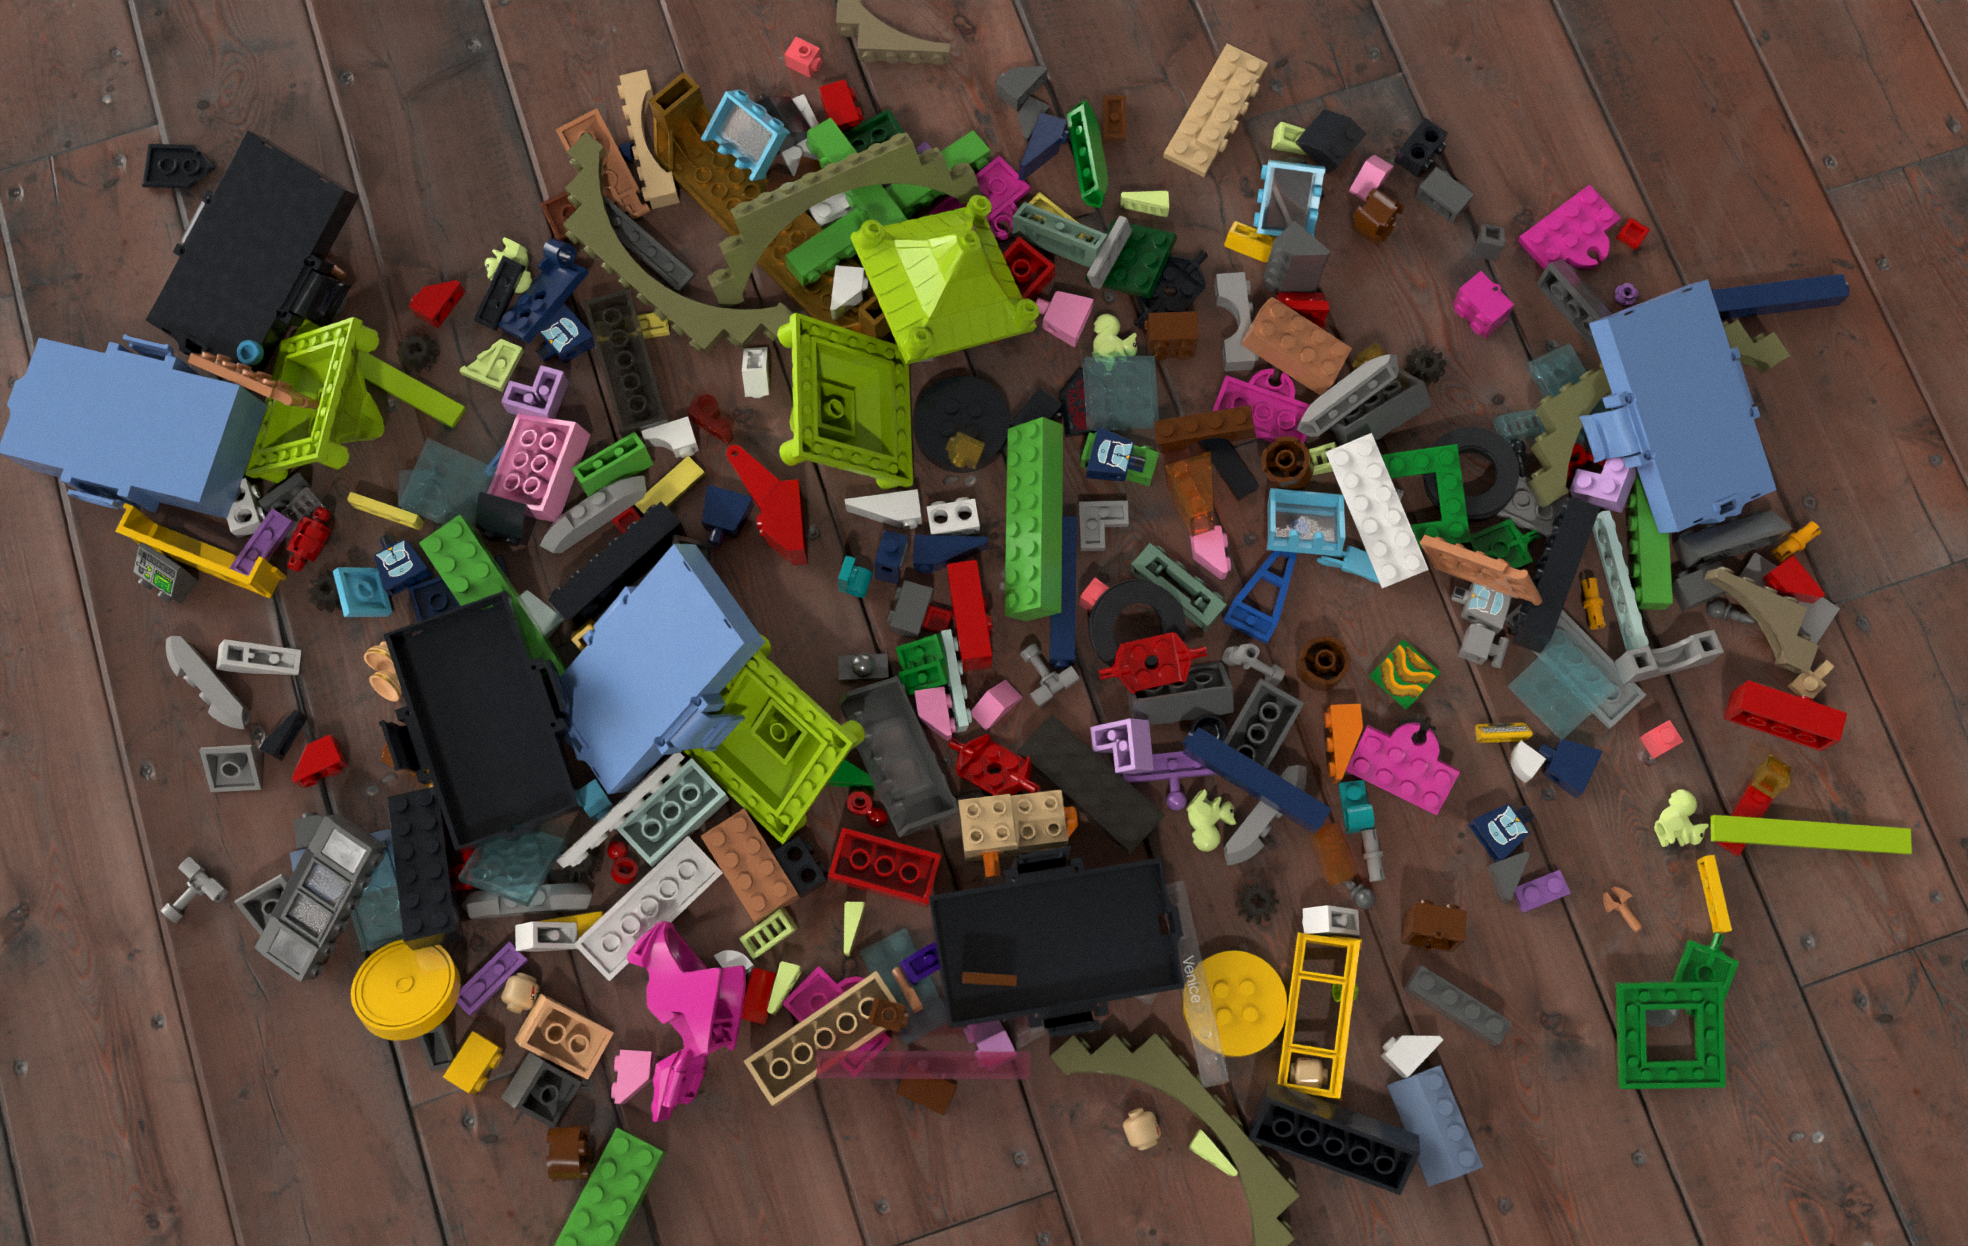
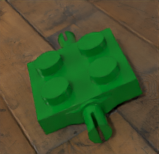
M1512 518L1470 535L1471 542H1467L1473 552L1481 551L1490 558L1496 560L1498 558L1503 559L1512 568L1520 569L1533 562L1528 552L1527 543L1538 540L1540 537L1537 534V530L1522 535L1516 528Z
M1714 932L1710 946L1701 945L1692 940L1687 941L1672 981H1722L1725 1002L1739 961L1726 956L1720 950L1725 936ZM1686 1009L1684 1013L1695 1018L1694 1009Z

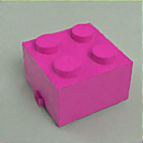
M1480 271L1459 289L1453 306L1456 314L1461 318H1465L1470 323L1471 329L1477 335L1481 334L1486 339L1507 321L1514 304L1500 291L1501 286L1499 284H1494Z

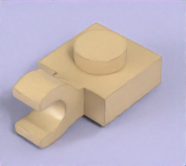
M1825 660L1813 672L1810 670L1809 673L1799 674L1788 687L1798 696L1814 698L1826 686L1821 679L1834 668V665Z

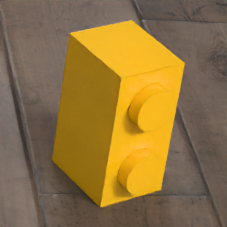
M472 1031L443 1077L465 1092L475 1095L477 1091L481 1092L487 1084L488 1078L486 1077L492 1068L496 1069L503 1058L501 1053L504 1049L481 1034Z

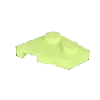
M500 339L489 350L483 351L476 356L477 360L467 367L464 365L459 371L461 375L503 392L524 350L520 346Z

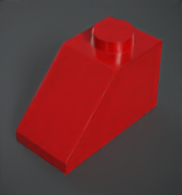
M457 280L426 286L412 297L409 307L415 316L439 329L466 292Z
M1794 555L1762 578L1765 586L1775 589L1777 595L1792 597L1799 602L1813 604L1826 595Z

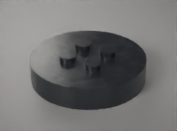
M952 376L942 379L930 386L917 402L913 417L915 440L926 459L943 470L954 473H968L980 470L994 462L1007 444L1008 428H1010V415L1007 404L1002 395L992 385L976 377Z

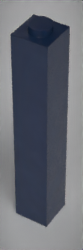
M1844 274L1711 291L1720 318L1724 320L1837 306L1849 296V285L1845 282Z
M1062 516L1061 613L1050 615L1049 665H1054L1058 669H1067L1069 665H1074L1077 517Z
M1199 727L1195 733L1190 731L1182 743L1186 746L1183 754L1313 834L1319 831L1332 809Z

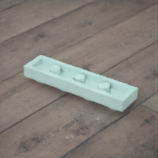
M951 629L943 630L941 635L944 641L949 668V683L947 684L951 695L952 712L957 733L967 730L969 723H972L970 708H966L964 699H967L966 685L961 684L960 675H963L961 660L957 661L955 653L958 651L957 637H952Z

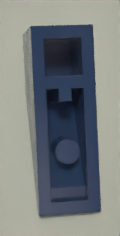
M1040 113L1020 164L1018 180H1025L1058 154L1062 144L1066 145L1069 131L1066 130L1067 120Z
M914 535V570H918L919 573L930 574L933 571L946 568L947 564L957 563L988 549V537Z

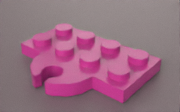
M998 156L975 175L982 196H985L991 202V212L986 219L996 241L1008 238L1007 232L999 229L997 224L1005 221L1009 223L1010 229L1013 231V215L1018 210L1015 203L1030 192V186L1024 180H1018L1019 175ZM949 196L931 210L929 215L966 207L967 203L960 205L956 198Z
M1588 185L1522 234L1517 241L1544 270L1551 262L1562 259L1575 268L1582 270L1596 268L1598 262L1596 259L1590 258L1587 252L1594 251L1598 254L1600 261L1603 262L1610 248L1609 238L1605 232L1616 225L1621 217L1591 185Z
M1274 369L1259 371L1252 377L1249 383L1227 375L1225 376L1213 411L1251 405L1257 438L1273 443L1278 437L1291 436L1298 438L1304 444L1307 435L1299 432L1297 427L1310 404L1294 399L1295 387L1293 381L1286 373H1282L1280 377L1281 385L1278 387H1273L1268 382L1273 377Z
M1420 723L1404 724L1398 727L1391 736L1367 725L1351 756L1346 771L1426 811L1438 815L1460 773V769L1437 759L1440 748L1435 733L1429 728L1426 732V741L1416 743L1412 739V735L1419 731Z
M818 966L782 1004L802 1022L865 978L854 976L845 978L836 984ZM884 1032L840 1063L856 1078L892 1039Z

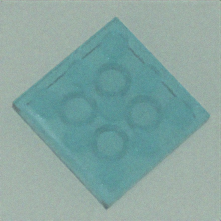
M1155 356L1084 357L1082 359L1087 431L1097 430L1098 427L1105 430L1155 429L1154 421H1159Z
M427 438L398 506L441 525L447 524L458 515H462L473 525L477 513L479 491L487 492L497 468Z
M1561 635L1507 686L1560 740L1571 733L1618 689L1564 635Z
M519 823L513 825V829L516 830L526 825ZM540 831V833L533 836L525 835L520 837L521 840L514 843L505 839L488 843L474 850L460 872L459 880L465 884L529 907L565 847V841Z

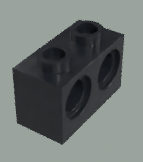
M1425 117L1399 149L1394 162L1418 177L1422 170L1427 172L1434 162L1432 158L1435 154L1440 155L1447 146L1445 140L1448 132ZM1412 155H1417L1421 159H1416Z
M798 836L774 851L773 854L802 899L827 883L825 875L828 872L821 861L816 863L812 858L811 854L815 851L806 839L802 842ZM795 849L801 850L802 857L800 860L791 861L789 859L791 851ZM806 871H814L816 878L814 881L806 883L802 880L803 874Z

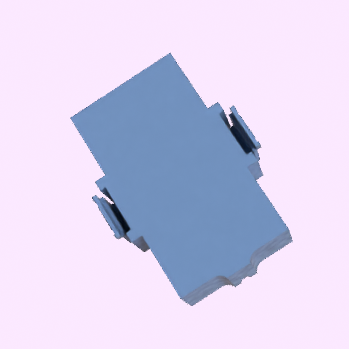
M124 334L123 339L130 343L128 347L140 354L137 355L131 353L120 344L109 342L106 352L102 353L43 338L38 339L27 372L21 379L15 381L7 403L10 409V418L0 443L1 455L31 471L60 477L59 481L77 490L68 489V495L88 503L117 510L119 508L124 509L123 505L127 503L139 511L144 509L156 513L159 503H164L227 519L232 504L235 502L268 405L240 385L201 376L184 361L173 354L174 349L168 344L163 345Z

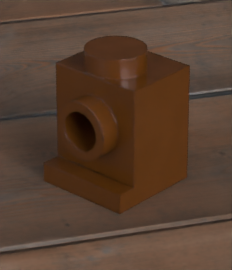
M875 997L867 1023L900 1033L901 1027H907L910 1013L906 1012L907 1006ZM892 1010L894 1012L892 1020L885 1019L886 1011Z

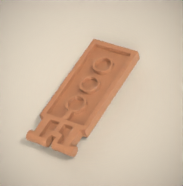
M597 108L555 129L566 151L585 132L604 147L607 156L603 159L602 168L603 195L626 215L629 214L632 220L651 211L647 203H641L637 195L641 191Z
M202 351L201 355L190 354L188 363L266 397L280 401L285 405L311 409L319 407L317 399H312L291 389L292 384L282 380H277V382L271 380V375L260 371L255 373L251 371L252 367L243 363H232L230 357L221 354L214 355Z
M1424 535L1420 541L1421 546L1436 570L1516 599L1528 600L1534 605L1542 603V598L1526 570L1512 568L1503 559L1498 558L1496 560L1488 557L1481 551L1473 552L1467 550V548L1460 544L1453 545L1447 543L1440 537L1433 538Z

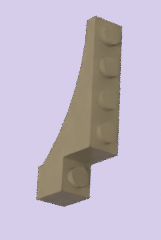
M861 0L837 1V35L845 37L858 36L857 50L859 60H864L865 62L887 61L888 63L950 64V44L931 42L903 34L873 16L863 7Z
M1718 567V569L1707 570L1704 580L1732 596L1755 619L1776 658L1774 664L1795 674L1809 673L1819 645L1810 642V637L1798 634L1807 608L1800 605L1799 601L1795 598L1777 595V591L1773 588L1755 585L1753 579L1733 575V571L1728 568Z

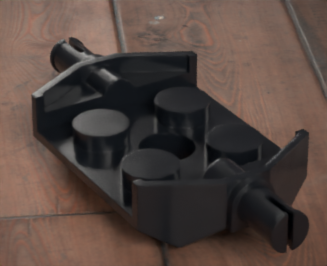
M1200 250L1193 259L1175 255L1169 256L1151 298L1136 295L1142 314L1133 322L1135 327L1138 326V329L1141 330L1144 326V320L1148 319L1149 313L1184 312L1206 287V281L1200 270V264L1208 257L1204 250ZM1168 288L1174 289L1177 295L1175 297H1167L1164 294V290Z

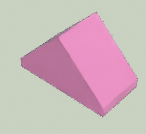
M1376 155L1371 156L1364 163L1349 192L1367 202L1366 198L1373 188L1377 190L1380 188L1394 166Z
M1004 680L984 694L971 710V716L987 732L1023 697L1007 680Z

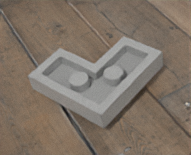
M1128 501L1079 502L1080 551H1105V527H1128L1129 525Z

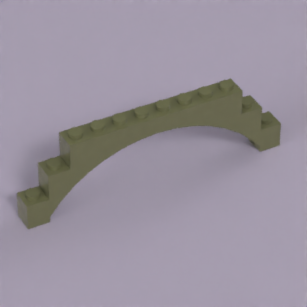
M585 132L567 151L570 158L569 164L579 174L565 187L569 195L567 197L568 201L578 208L563 224L567 231L565 235L574 244L579 242L583 245V251L591 259L595 257L602 262L600 266L609 275L612 273L616 274L620 278L618 282L626 290L633 289L637 293L635 297L643 305L647 306L649 303L655 309L653 313L663 322L667 319L672 324L671 329L680 337L685 335L690 340L689 345L698 353L702 350L707 355L726 334L725 338L734 347L739 345L745 349L762 329H764L762 333L770 341L774 342L776 340L780 343L777 335L780 326L790 322V315L794 314L781 302L776 307L739 310L699 303L663 286L648 275L631 258L613 230L605 205L602 168L603 159L607 156V153L600 143Z
M905 132L903 134H896L890 140L881 144H873L865 151L850 154L840 162L830 163L824 169L815 173H807L799 180L784 183L780 188L771 192H764L749 202L739 203L730 211L740 234L729 236L719 243L729 267L716 270L712 275L708 276L721 308H729L744 301L742 295L746 283L764 250L789 223L816 204L852 189L891 183L928 187L956 198L960 205L967 203L972 196L982 195L973 169L966 162L956 164L952 169L948 170L944 156L937 147L927 149L918 155L913 141Z
M1739 320L1731 324L1728 321L1722 323L1730 348L1738 347L1741 357L1738 359H1740V362L1757 368L1761 374L1790 356L1775 332L1767 336L1762 333L1751 340ZM1602 363L1599 365L1601 369L1595 373L1591 369L1579 377L1581 381L1574 385L1570 382L1560 388L1559 391L1561 393L1553 397L1550 394L1540 400L1541 406L1535 410L1547 431L1536 437L1537 443L1530 448L1543 468L1531 475L1533 480L1526 485L1542 509L1569 492L1566 487L1568 465L1573 446L1583 426L1579 417L1589 415L1600 399L1610 390Z
M1155 1033L1132 1054L1129 1051L1131 1045L1123 1036L1118 1038L1114 1034L1091 1055L1088 1052L1091 1048L1081 1036L1077 1039L1073 1035L1049 1057L1066 1078L1071 1073L1116 1075L1154 1087L1174 1098L1207 1126L1224 1148L1234 1168L1237 1170L1250 1214L1252 1246H1288L1295 1239L1290 1234L1293 1231L1290 1225L1283 1218L1279 1221L1277 1217L1299 1197L1295 1191L1298 1189L1297 1185L1288 1176L1282 1177L1277 1171L1280 1167L1271 1156L1265 1157L1259 1151L1262 1147L1260 1144L1249 1140V1137L1241 1130L1244 1127L1234 1115L1229 1117L1223 1110L1226 1106L1217 1095L1212 1097L1205 1090L1208 1085L1198 1074L1194 1077L1187 1069L1190 1065L1180 1054L1177 1057L1170 1050L1172 1045L1162 1034L1158 1036Z

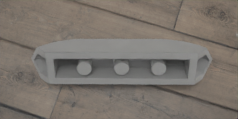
M1397 355L1380 356L1362 364L1318 397L1308 407L1299 422L1297 430L1309 437L1321 435L1397 378L1399 371Z
M624 477L604 486L558 517L545 532L540 546L552 553L564 552L642 500L646 493L645 477Z
M182 636L168 637L166 639V654L177 677L185 675L184 679L193 688L197 686L202 691L199 696L207 705H210L208 713L214 719L229 727L245 729L250 723L251 712L189 641Z
M1288 766L1280 777L1304 791L1307 770L1305 766ZM1260 801L1224 846V857L1227 866L1241 863L1257 854L1264 847V844L1258 838L1259 835L1264 838L1273 827L1269 824L1274 816L1279 819L1282 814Z
M586 883L499 888L470 893L463 902L462 907L472 919L580 911L588 908L593 894Z

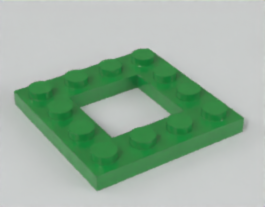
M1457 444L1381 455L1391 479L1429 473L1436 474L1442 521L1410 525L1420 549H1423L1420 541L1424 535L1433 538L1440 537L1450 544L1471 542Z
M1722 981L1616 982L1618 1087L1620 1089L1726 1087L1724 990ZM1694 1009L1696 1060H1647L1646 1010Z

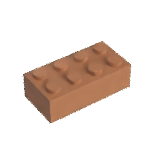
M1272 296L1260 308L1241 342L1242 346L1320 396L1333 385L1352 349Z
M742 809L701 835V838L756 925L760 924L778 909L786 908L800 899L745 809Z

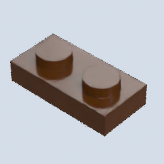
M1103 95V142H1126V96Z

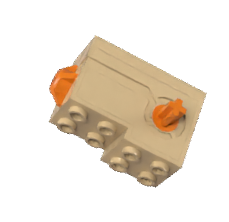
M1061 790L959 800L965 862L984 860L986 878L1001 876L999 858L1015 857L1021 853L1028 854L1029 852L1067 846L1068 838L1078 827L1076 809L1073 806H1063Z

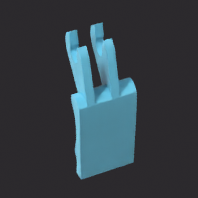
M1347 546L1346 551H1342L1341 557L1330 556L1344 558L1343 561L1327 557L1328 555L1317 559V562L1322 565L1341 568L1344 572L1353 573L1372 582L1379 583L1367 552L1358 548Z

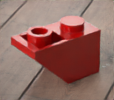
M329 734L307 744L293 774V782L300 787L304 786V788L316 785L319 782L318 780L325 776L332 777L341 773L342 769L347 767L348 764L338 740Z

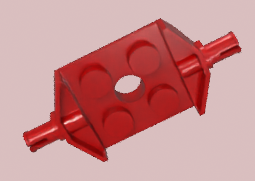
M1170 632L1121 643L1116 652L1115 663L1112 667L1099 669L1098 673L1100 674V680L1111 677L1118 678L1130 693L1135 694L1136 691L1180 681L1186 682L1192 660L1206 657L1207 652L1205 651L1207 649L1205 646L1191 649L1186 646L1177 633ZM1150 655H1154L1157 659V663L1153 668L1145 666V659Z
M989 734L971 740L967 744L956 740V738H952V741H949V748L959 752L956 764L958 776L993 796L1006 794L1013 796L1024 789L1030 793L1040 791V785L1029 780L1032 770L1030 757L1027 756V760L996 744L991 741ZM995 768L1001 769L999 773H989L991 770Z

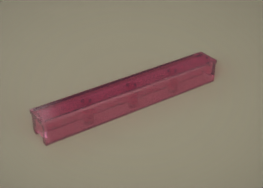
M817 1051L816 1078L1030 1079V1052Z

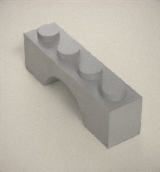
M1245 272L1216 274L1214 282L1216 305L1230 311L1238 324L1237 332L1224 340L1222 346L1224 372L1253 370L1255 361H1258L1259 356L1241 345L1251 326L1250 317H1253V304L1248 302V295L1251 293L1250 281H1246Z
M1710 630L1691 635L1680 642L1663 648L1650 649L1649 646L1626 651L1614 664L1623 685L1709 664L1724 653L1715 631Z

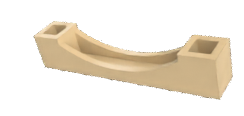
M647 70L620 75L621 85L617 87L620 99H625L626 105L622 106L625 119H630L631 125L627 126L630 140L635 139L636 146H632L635 161L640 160L641 166L637 167L640 181H645L646 187L642 188L645 202L650 201L652 209L680 203L672 172H666L658 165L646 145L645 118L649 107V100L653 97Z

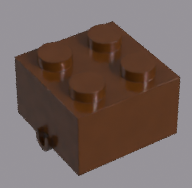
M1197 312L1148 314V319L1144 320L1147 359L1153 358L1155 361H1162L1167 358L1187 360L1195 356L1199 340Z
M1429 900L1415 902L1404 916L1402 944L1419 946L1425 951L1436 949L1454 952L1465 941L1467 911L1460 910L1459 906L1446 904L1444 907L1436 906L1434 902Z

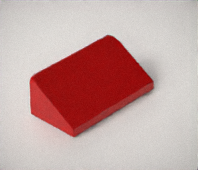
M753 967L744 998L742 1020L766 1026L769 1017L767 1009L776 980V973Z

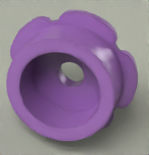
M1629 283L1619 285L1615 290V300L1622 306L1634 304L1636 302L1635 299L1639 296L1638 290Z

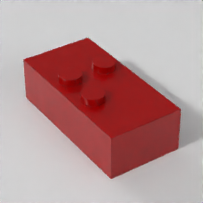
M1018 237L1003 253L1022 299L1033 301L1056 276L1055 265L1021 237Z
M977 560L947 564L948 583L963 672L992 668V651L989 636H992L991 615L985 614V612H988L987 598L982 596Z
M1748 680L1731 691L1724 720L1823 751L1841 741L1847 713L1816 703L1811 697H1798Z
M842 827L828 875V881L926 908L941 854Z

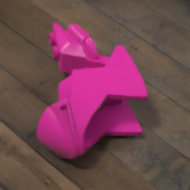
M659 921L636 941L627 953L629 963L646 967L649 973V982L646 987L648 1009L662 1024L670 1023L679 1032L684 1044V1049L656 1064L652 1081L654 1086V1100L651 1104L653 1122L670 1119L674 1107H677L679 1103L690 1104L695 1100L707 1070L706 1065L709 1054L722 1047H727L732 1051L735 1049L746 988L744 966L708 969L676 931L673 923L668 921Z

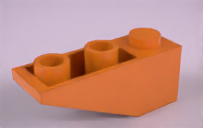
M1361 704L1330 705L1327 713L1323 715L1324 727L1328 728L1329 737H1326L1325 741L1326 751L1330 752L1331 762H1328V776L1333 778V784H1338L1342 780L1362 732Z

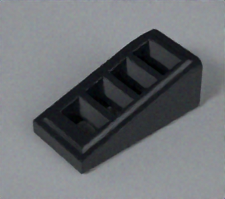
M294 710L260 744L258 749L282 761L306 722L307 717L301 712Z

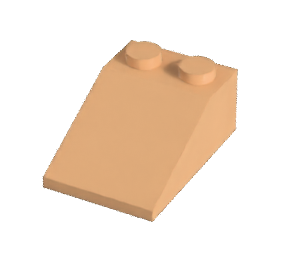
M540 993L514 1040L519 1046L589 1079L614 1032Z

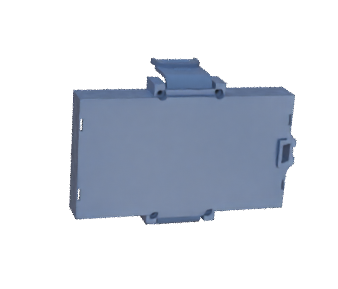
M1708 280L1686 285L1589 323L1612 392L1611 395L1602 399L1605 408H1611L1612 410L1592 415H1582L1579 419L1582 421L1594 457V463L1604 459L1623 457L1626 468L1637 467L1659 534L1680 532L1698 523L1722 522L1725 520V517L1740 514L1744 504L1777 490L1754 419L1761 416L1758 407L1751 406L1754 404L1740 359H1738L1741 355L1738 347L1730 348Z
M673 544L638 586L625 587L594 624V630H588L583 636L587 646L560 676L569 703L568 710L570 716L565 718V720L568 721L571 732L565 734L564 740L575 751L577 760H583L590 766L606 792L614 794L631 791L663 755L681 753L683 750L704 748L705 751H716L723 740L745 719L743 715L733 716L732 713L708 714L711 711H719L726 704L719 693L765 641L696 544Z

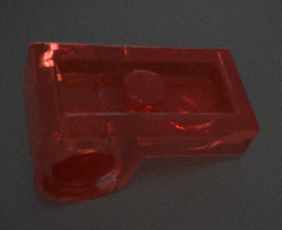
M710 394L699 396L686 411L690 421L726 445H729L734 439L730 430L731 426L721 419L718 421L720 409L714 396ZM706 406L713 407L710 412L702 411Z

